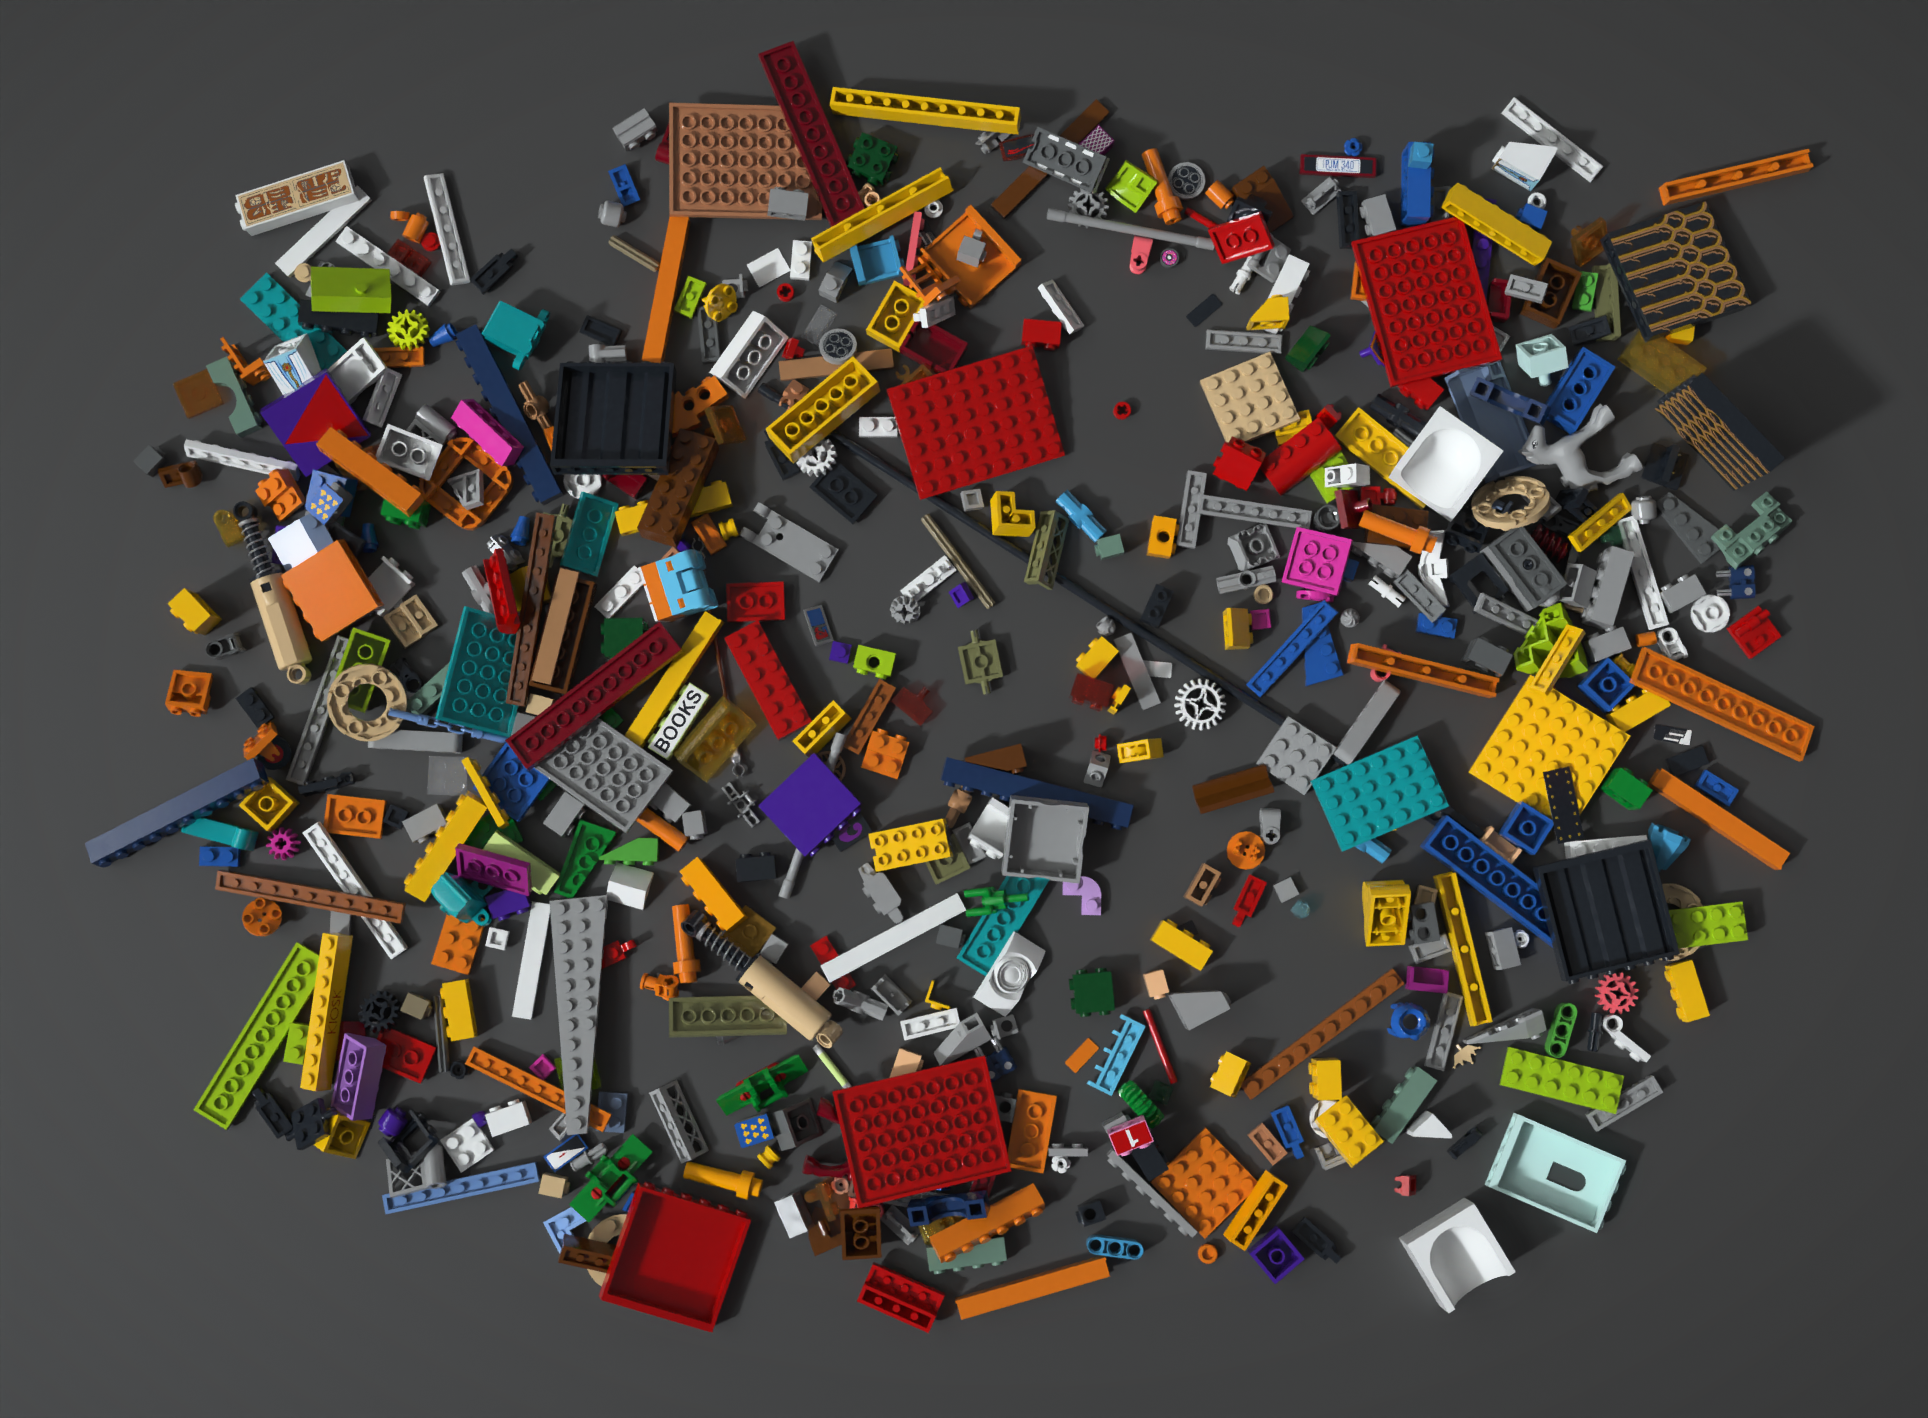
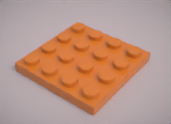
M1206 1128L1197 1134L1167 1164L1169 1168L1167 1171L1150 1181L1204 1239L1250 1195L1258 1182Z

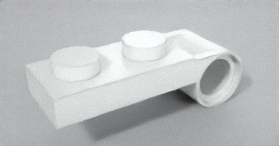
M1604 1015L1602 1028L1615 1040L1614 1044L1622 1050L1626 1048L1631 1052L1629 1056L1635 1061L1647 1062L1651 1056L1620 1031L1623 1027L1622 1019L1616 1015ZM1611 1018L1615 1020V1026L1612 1029L1608 1026V1021Z

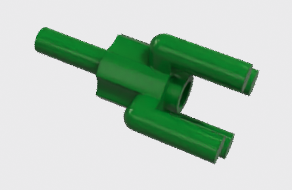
M995 887L964 890L965 898L982 896L983 907L966 909L967 917L995 914L1000 909H1007L1008 903L1029 901L1028 893L1007 895L1006 890H996Z

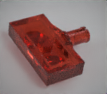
M903 687L891 701L919 726L933 712L923 701L930 692L926 687H923L917 695Z

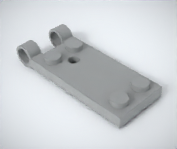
M758 502L753 511L768 519L759 535L743 527L739 536L820 583L839 549ZM779 533L783 535V539L780 541L776 539V535Z

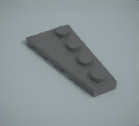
M1670 492L1656 502L1657 511L1700 564L1720 550L1718 545L1711 539L1712 535L1719 529Z

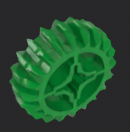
M1129 1080L1127 1083H1124L1121 1086L1122 1088L1118 1090L1119 1095L1138 1116L1144 1115L1149 1128L1153 1129L1156 1125L1158 1126L1164 1119V1114L1133 1081Z

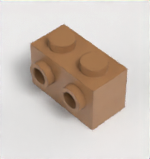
M1202 863L1183 897L1200 907L1203 904L1207 905L1212 896L1210 894L1213 887L1216 888L1221 881L1219 877L1221 872Z

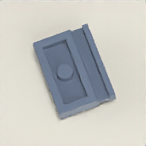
M599 1092L598 1107L613 1114L605 1132L625 1133L628 1093Z

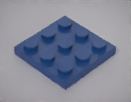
M507 742L482 774L490 782V791L494 792L499 798L500 802L498 805L500 809H504L517 822L522 820L550 782L549 778L535 768L528 771ZM474 785L473 789L478 792L476 786Z

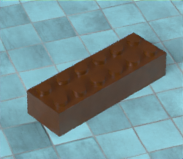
M680 428L671 449L669 475L659 476L637 529L642 538L671 547H678L719 451L715 438Z
M557 573L529 686L565 695L572 689L597 584L578 578L552 685L532 681L558 578Z

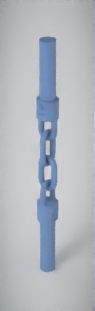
M390 708L388 713L389 716L417 722V724L432 728L438 726L447 727L448 731L456 734L468 732L471 733V737H476L477 739L483 738L505 744V740L509 738L477 729L469 730L465 726L453 723H441L435 717L420 713L417 715ZM429 719L435 720L434 724L436 725L428 724ZM452 725L463 727L461 728L462 732L452 730Z

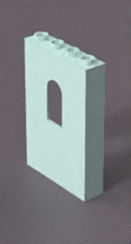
M1513 1113L1485 1185L1597 1233L1604 1225L1603 1217L1605 1212H1608L1611 1207V1197L1618 1190L1620 1175L1622 1176L1626 1170V1160ZM1553 1161L1582 1173L1586 1179L1584 1188L1580 1191H1573L1547 1180L1546 1178Z

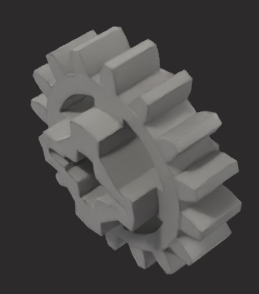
M1080 188V193L1074 191V197L1069 198L1071 203L1068 204L1067 208L1072 209L1069 213H1081L1083 216L1089 217L1097 213L1098 215L1094 218H1106L1107 213L1104 211H1107L1109 206L1104 205L1108 199H1102L1103 192L1098 194L1096 190L1095 194ZM1085 196L1082 201H1078L1081 197ZM1087 201H1089L1090 210L1088 214L1086 210Z

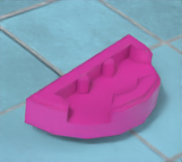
M1301 590L1296 593L1297 599L1325 600L1331 603L1334 602L1335 596L1314 590Z

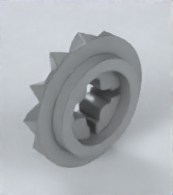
M899 596L891 603L890 611L897 623L901 622L906 625L907 623L913 624L914 621L918 620L920 606L915 599L909 596ZM904 605L906 611H909L906 616L903 613V611H900L903 609Z

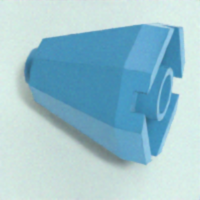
M1651 822L1648 829V840H1651L1658 871L1660 872L1661 869L1666 870L1688 847L1691 839L1684 834L1683 836L1678 835L1679 832Z

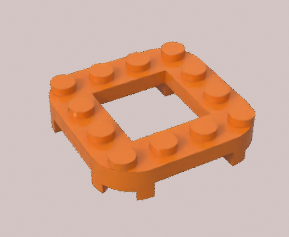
M461 437L454 440L451 439L447 443L448 446L438 457L430 481L420 478L419 488L422 490L423 498L459 527L473 531L481 527L509 494L514 478L506 466L498 465L495 459L490 454L484 452L482 447L468 437ZM464 458L492 479V482L484 490V505L466 510L461 503L441 488Z

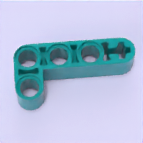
M201 817L193 824L185 825L181 829L182 833L231 845V847L247 851H254L259 832L205 817Z

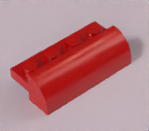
M1316 418L1266 456L1260 469L1279 495L1282 496L1342 451V448L1322 421Z
M495 548L490 559H483L496 624L500 632L516 634L520 626V620L503 548Z
M873 1262L857 1302L929 1333L945 1293Z

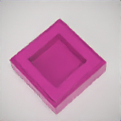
M1269 609L1250 611L1252 630L1271 628Z
M542 1054L529 1068L538 1078L545 1080L557 1067L545 1054Z

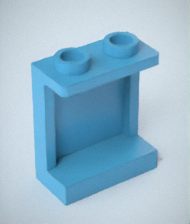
M893 235L886 240L858 247L855 245L849 248L859 286L903 276L899 268L901 266L905 267L903 258L898 256V251H901L899 241L894 240Z

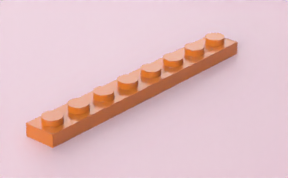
M476 1046L473 1047L465 1063L466 1065L566 1114L563 1089ZM590 1103L589 1126L604 1132L613 1114Z

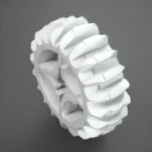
M1201 679L1197 680V685H1195L1194 680H1191V687L1185 683L1183 687L1186 691L1178 690L1182 697H1175L1180 703L1174 704V707H1180L1181 709L1175 712L1176 715L1183 714L1179 720L1183 721L1186 719V727L1190 722L1193 723L1192 730H1195L1196 725H1199V730L1202 731L1204 724L1207 729H1210L1209 722L1216 726L1217 721L1215 718L1222 720V716L1218 713H1225L1226 711L1220 708V706H1226V702H1220V699L1225 698V695L1218 696L1217 694L1221 691V688L1215 691L1213 688L1216 686V683H1212L1209 687V680L1207 679L1204 685H1202ZM1202 689L1197 699L1186 698L1189 692ZM1207 691L1213 696L1215 706L1207 701ZM1200 699H1202V704L1206 706L1205 708L1202 707L1201 710L1198 709V705L1195 703L1196 701L1199 702ZM1185 703L1193 707V718L1187 713ZM1202 711L1214 712L1209 719L1199 720Z

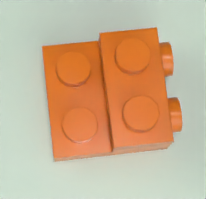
M275 469L269 473L270 478L261 480L258 483L259 488L255 490L264 507L270 506L279 522L285 521L306 503V498L289 469Z
M173 670L165 701L168 711L175 715L188 712L194 717L207 714L211 699L209 693L213 681L212 673Z
M879 728L877 732L872 731L861 768L898 780L909 746V742L906 741L907 738L897 734L895 738L888 736V731Z

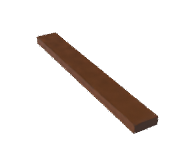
M1096 99L1060 137L1079 145L1109 115V111ZM1029 166L991 204V207L1005 219L1049 174Z

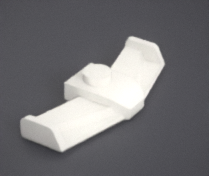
M1446 530L1430 531V535L1438 538L1432 553L1422 550L1418 574L1422 584L1445 607H1450L1441 578H1449L1448 559H1440Z

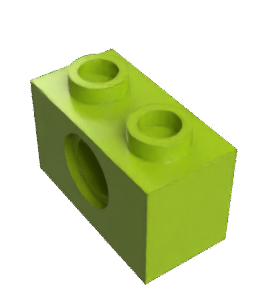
M858 645L853 668L857 669L856 673L868 675V672L874 673L876 678L886 680L887 677L892 675L896 653ZM872 658H877L880 664L878 667L872 668L869 666V661Z

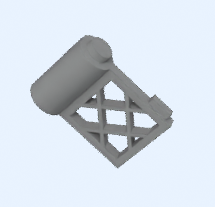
M427 404L419 409L415 419L406 430L412 433L417 425L422 429V437L434 439L443 446L451 439L454 440L457 436V428Z
M438 1143L420 1160L416 1169H411L414 1172L408 1181L401 1177L404 1172L400 1170L397 1174L393 1172L392 1162L386 1159L391 1198L426 1189L442 1188L447 1185L443 1147L438 1145ZM417 1174L422 1177V1185L413 1186L411 1184ZM400 1179L405 1182L403 1188L395 1192L397 1181Z

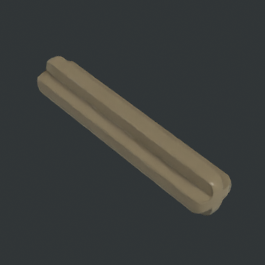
M615 235L610 238L609 244L653 272L658 270L660 266L658 261Z

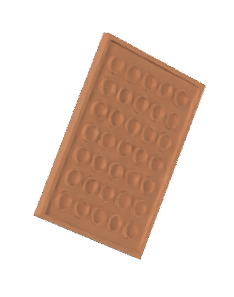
M669 103V217L787 219L767 216L770 189L782 187L786 191L799 189L803 190L804 193H808L805 220H822V205L779 106Z

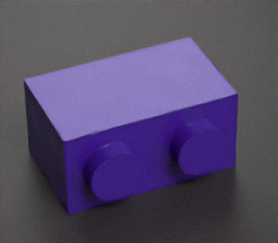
M509 890L485 897L492 919L498 918L499 921L510 918L509 914L517 912V915L528 912V908L532 905L529 896Z

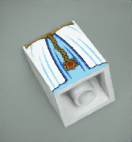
M1509 142L1506 147L1501 146L1494 156L1492 162L1495 164L1492 170L1531 191L1540 181L1558 148L1555 146Z
M307 333L275 345L263 361L283 395L294 391L303 382L321 372Z

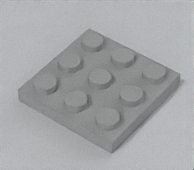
M1287 716L1256 764H1265L1269 773L1305 795L1312 785L1310 781L1317 778L1337 747L1292 717Z

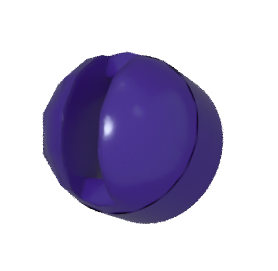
M478 1111L472 1115L479 1128L487 1124L485 1117L487 1113L484 1111Z

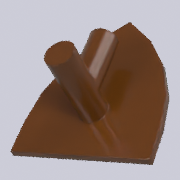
M815 1206L811 1215L815 1226L809 1230V1241L814 1255L817 1256L842 1245L841 1221L829 1211Z

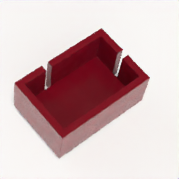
M915 321L910 329V334H907L899 350L900 354L929 370L934 368V373L938 374L957 368L968 349V343L936 325L922 328L921 321Z

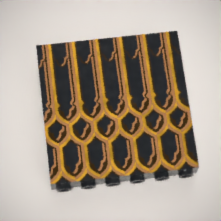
M1706 201L1608 232L1600 240L1645 343L1743 311L1751 304L1750 296L1744 288L1742 278L1735 268L1734 260L1730 257L1727 245L1721 237L1719 227L1715 223L1711 209Z
M1703 372L1698 376L1693 374L1657 401L1659 405L1655 410L1733 491L1770 473L1785 459Z

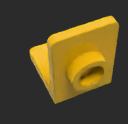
M932 980L925 1002L931 1003L930 1007L937 1010H942V1007L950 1010L951 1006L929 999L935 981Z

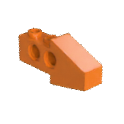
M715 375L703 379L701 385L697 388L692 387L687 390L684 397L679 391L675 394L672 438L677 437L680 428L692 431L702 426L699 418L729 398ZM703 392L710 393V397L706 400H702L700 395ZM687 403H694V408L692 410H685V405Z

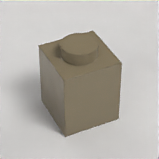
M409 992L400 1011L423 1020L431 1015L433 1001L414 992Z

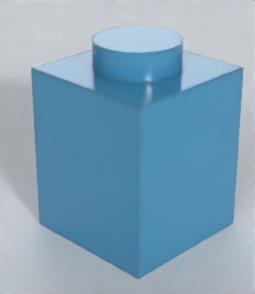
M1414 142L1410 148L1408 167L1428 169L1432 163L1434 144Z

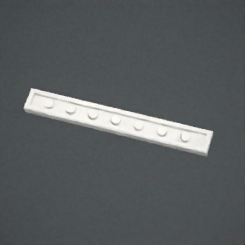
M320 821L303 832L343 892L373 897ZM362 917L390 959L395 958L408 948L391 922Z
M958 893L824 963L821 965V968L830 983L966 911Z

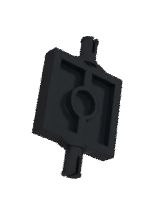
M317 1098L290 1113L293 1130L285 1134V1139L291 1141L295 1138L297 1150H305L330 1135L329 1119L337 1115V1109L332 1107L326 1110L324 1100Z

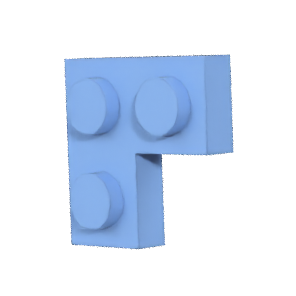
M570 1207L543 1222L559 1254L563 1245V1235H573L571 1229L586 1222V1220Z

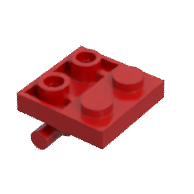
M1756 606L1726 628L1748 659H1752L1782 637L1768 618L1770 612L1767 609L1763 611L1760 606Z

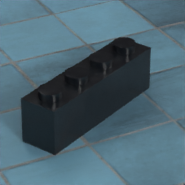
M301 299L298 324L303 329L313 330L314 328H319L322 332L326 333L339 331L342 335L346 336L359 334L360 337H365L366 339H372V336L377 337L379 313L312 311L311 300Z

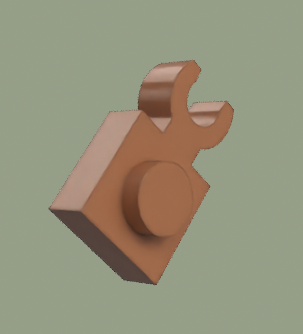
M793 379L784 390L779 406L787 403L789 405L787 410H789L794 403L796 404L808 394L809 388Z

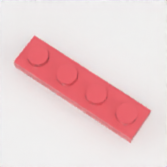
M914 212L905 267L907 271L912 270L913 267L918 265L919 256L915 254L916 248L920 249L922 237H918L919 230H923L925 219L921 218L922 212ZM903 279V285L910 289L909 285L911 283L907 279Z

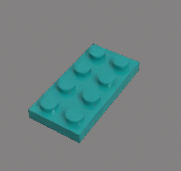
M581 492L560 562L561 566L595 577L598 576L618 503Z

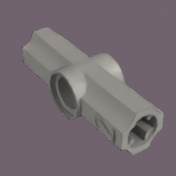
M477 565L467 568L462 574L472 590L471 593L479 606L481 605L483 611L494 614L488 582H486Z
M1273 566L1216 578L1218 591L1220 594L1274 583L1276 582L1275 570ZM1242 576H1249L1251 583L1249 585L1244 584Z

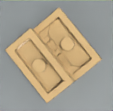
M417 595L412 596L401 603L398 608L383 616V619L404 649L419 641L438 626Z

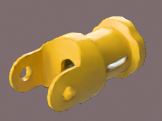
M1620 652L1612 661L1631 679L1635 665L1633 663L1630 664L1623 657V653Z

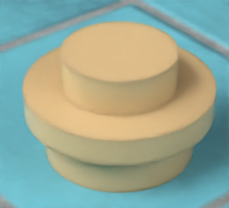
M301 263L295 268L294 274L297 280L303 283L311 281V266L309 264Z

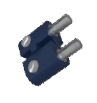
M1741 565L1736 570L1729 566L1728 570L1716 571V577H1728L1730 581L1729 589L1717 590V596H1730V599L1755 598V570L1753 565Z
M997 1037L991 1039L996 1051L985 1056L991 1082L1017 1068L1007 1047H1002ZM980 1047L974 1049L977 1057L984 1055Z

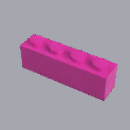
M474 399L460 401L451 417L457 423V426L469 434V437L476 441L484 452L490 454L498 465H514L524 446Z

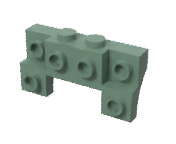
M1767 491L1751 505L1760 514L1756 520L1738 534L1725 524L1711 537L1723 552L1727 562L1735 570L1754 554L1758 556L1765 549L1764 546L1768 543L1770 545L1779 538L1778 535L1792 523V520L1779 509L1780 503Z

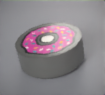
M1172 248L1163 250L1160 255L1161 265L1165 268H1173L1177 265L1179 260L1177 251Z

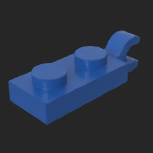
M1289 1105L1270 1112L1285 1148L1291 1147L1296 1159L1304 1157L1299 1145L1304 1140Z

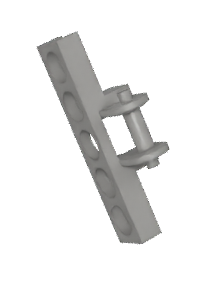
M730 782L721 788L730 799L727 804L733 803L741 813L737 815L738 818L743 816L751 828L760 822L750 809L751 805L755 806L757 800H752L748 795L749 790L746 792L744 790L740 796ZM728 786L733 790L730 794L726 791ZM744 796L746 797V799L749 801V804H748V805L746 804V802L743 800L742 797H744ZM740 801L745 804L742 809H739L737 806ZM749 811L750 815L745 816V813ZM752 816L756 820L754 824L749 821V818Z

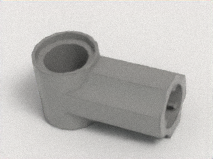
M589 345V361L595 363H604L606 361L613 363L626 362V346Z

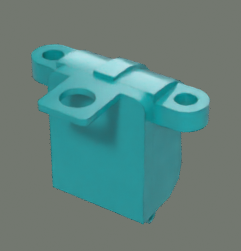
M499 301L482 335L492 345L516 355L512 367L520 371L525 362L529 360L533 350L537 348L541 340L540 337L549 320L550 312L542 309L538 317L535 318L507 303Z
M448 872L440 876V879L433 885L431 892L434 898L441 904L439 907L441 911L449 916L452 915L464 923L474 921L480 926H487L491 923L492 916L486 910L488 904L484 897L494 886L488 885L485 890L479 888V882L473 881L470 884L465 878ZM482 915H485L484 921H481Z

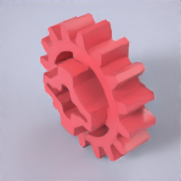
M1619 972L1618 975L1616 973L1611 974V977L1605 974L1604 981L1598 980L1601 985L1600 987H1595L1596 990H1599L1595 997L1600 998L1597 1002L1599 1005L1604 1004L1603 1010L1607 1011L1610 1008V1013L1614 1014L1617 1011L1618 1014H1622L1623 1010L1630 1011L1629 1005L1635 1006L1632 1001L1633 999H1638L1634 995L1635 992H1638V989L1633 988L1636 984L1635 981L1629 982L1630 976L1626 975L1624 977V974ZM1611 981H1613V984L1611 986L1606 987ZM1617 990L1618 992L1622 993L1623 995H1619V996H1618V995L1613 994V993L1610 992V991ZM1627 999L1622 1005H1620L1621 1001Z

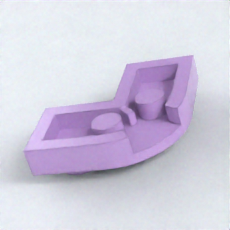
M1081 876L1080 884L1063 882L1062 895L1082 896L1081 915H1101V890L1093 879Z

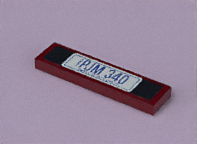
M1301 154L1299 175L1375 178L1376 158Z

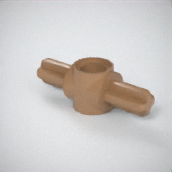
M528 381L520 383L519 388L526 399L523 407L526 416L533 420L537 419L543 431L546 428L552 427L546 415L549 409V403L546 398L540 395L536 396Z
M961 786L960 790L955 789L948 802L950 809L945 818L948 820L949 828L954 827L960 813L966 812L972 800L971 792L962 790L963 786Z

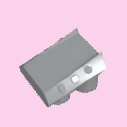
M1259 524L1228 537L1227 545L1230 546L1238 565V570L1242 572L1280 557L1267 524Z

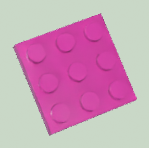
M1296 527L1282 583L1338 596L1353 540Z

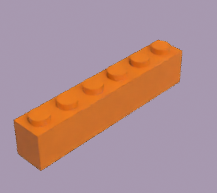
M330 427L316 443L320 452L408 517H411L424 501L420 488L414 484L410 486L406 483L407 479L401 474L395 475L391 472L392 468L384 462L382 464L379 463L377 457L371 452H364L362 446L355 440L349 441L347 435L340 429L336 431Z
M1034 1183L990 1205L987 1218L971 1220L965 1218L930 1236V1243L941 1263L945 1261L951 1262L958 1254L970 1252L974 1246L989 1242L991 1237L1006 1233L1009 1230L1008 1228L1023 1224L1031 1216H1039L1045 1210V1203Z

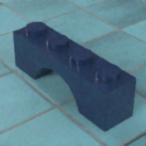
M1480 377L1476 378L1470 395L1540 425H1544L1551 410V407L1514 393Z
M987 1190L911 1199L907 1207L910 1227L929 1225L935 1220L948 1216H963L968 1220L987 1218L990 1211Z

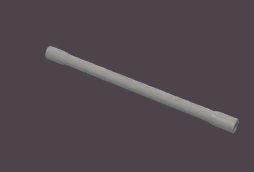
M1048 208L1047 220L1074 223L1186 244L1212 251L1214 249L1211 238L1195 237L1068 213Z
M838 732L835 734L826 763L832 772H834L847 735ZM797 848L778 895L786 899H790L803 859V854Z

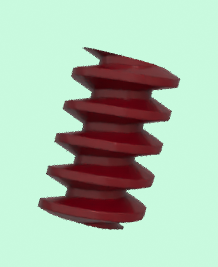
M1537 525L1530 536L1540 549L1544 548L1543 553L1545 555L1549 552L1551 553L1550 560L1556 556V563L1558 564L1570 549L1568 541L1561 543L1562 537L1559 536L1555 539L1556 534L1554 532L1548 535V528L1542 531L1543 525Z

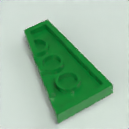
M580 820L554 893L573 899L617 832Z

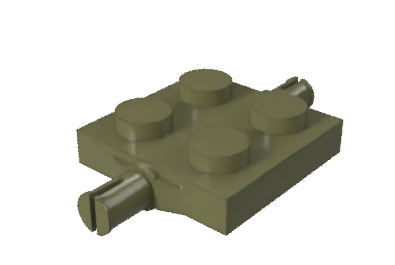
M562 504L560 513L554 514L557 516L549 568H552L555 557H562L573 521L567 517L569 505Z
M978 629L970 631L972 642L958 647L965 685L981 684L983 695H985L986 689L987 694L991 693L989 682L993 679L1002 678L1003 674L996 640H980Z

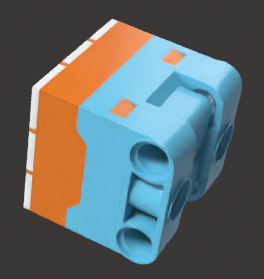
M693 549L682 551L674 556L638 567L655 621L669 623L719 606L714 590L708 587L704 571H702L706 569V565L701 551Z

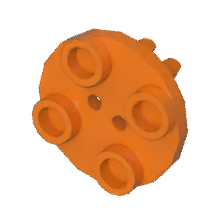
M1248 831L1239 832L1232 836L1226 850L1227 858L1237 868L1244 870L1258 866L1265 855V847L1261 838L1255 833Z
M256 898L245 907L242 914V922L250 934L268 936L279 929L282 922V912L274 901Z

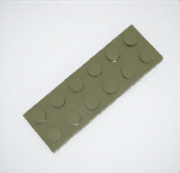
M756 996L669 998V1038L787 1035V1022Z

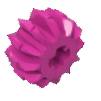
M282 827L279 829V832L273 830L274 837H267L271 843L266 844V847H272L268 853L271 855L275 853V859L281 857L282 860H287L288 856L293 858V851H299L295 844L299 845L301 843L294 840L298 837V834H292V829L285 831ZM286 841V845L281 847L280 843Z

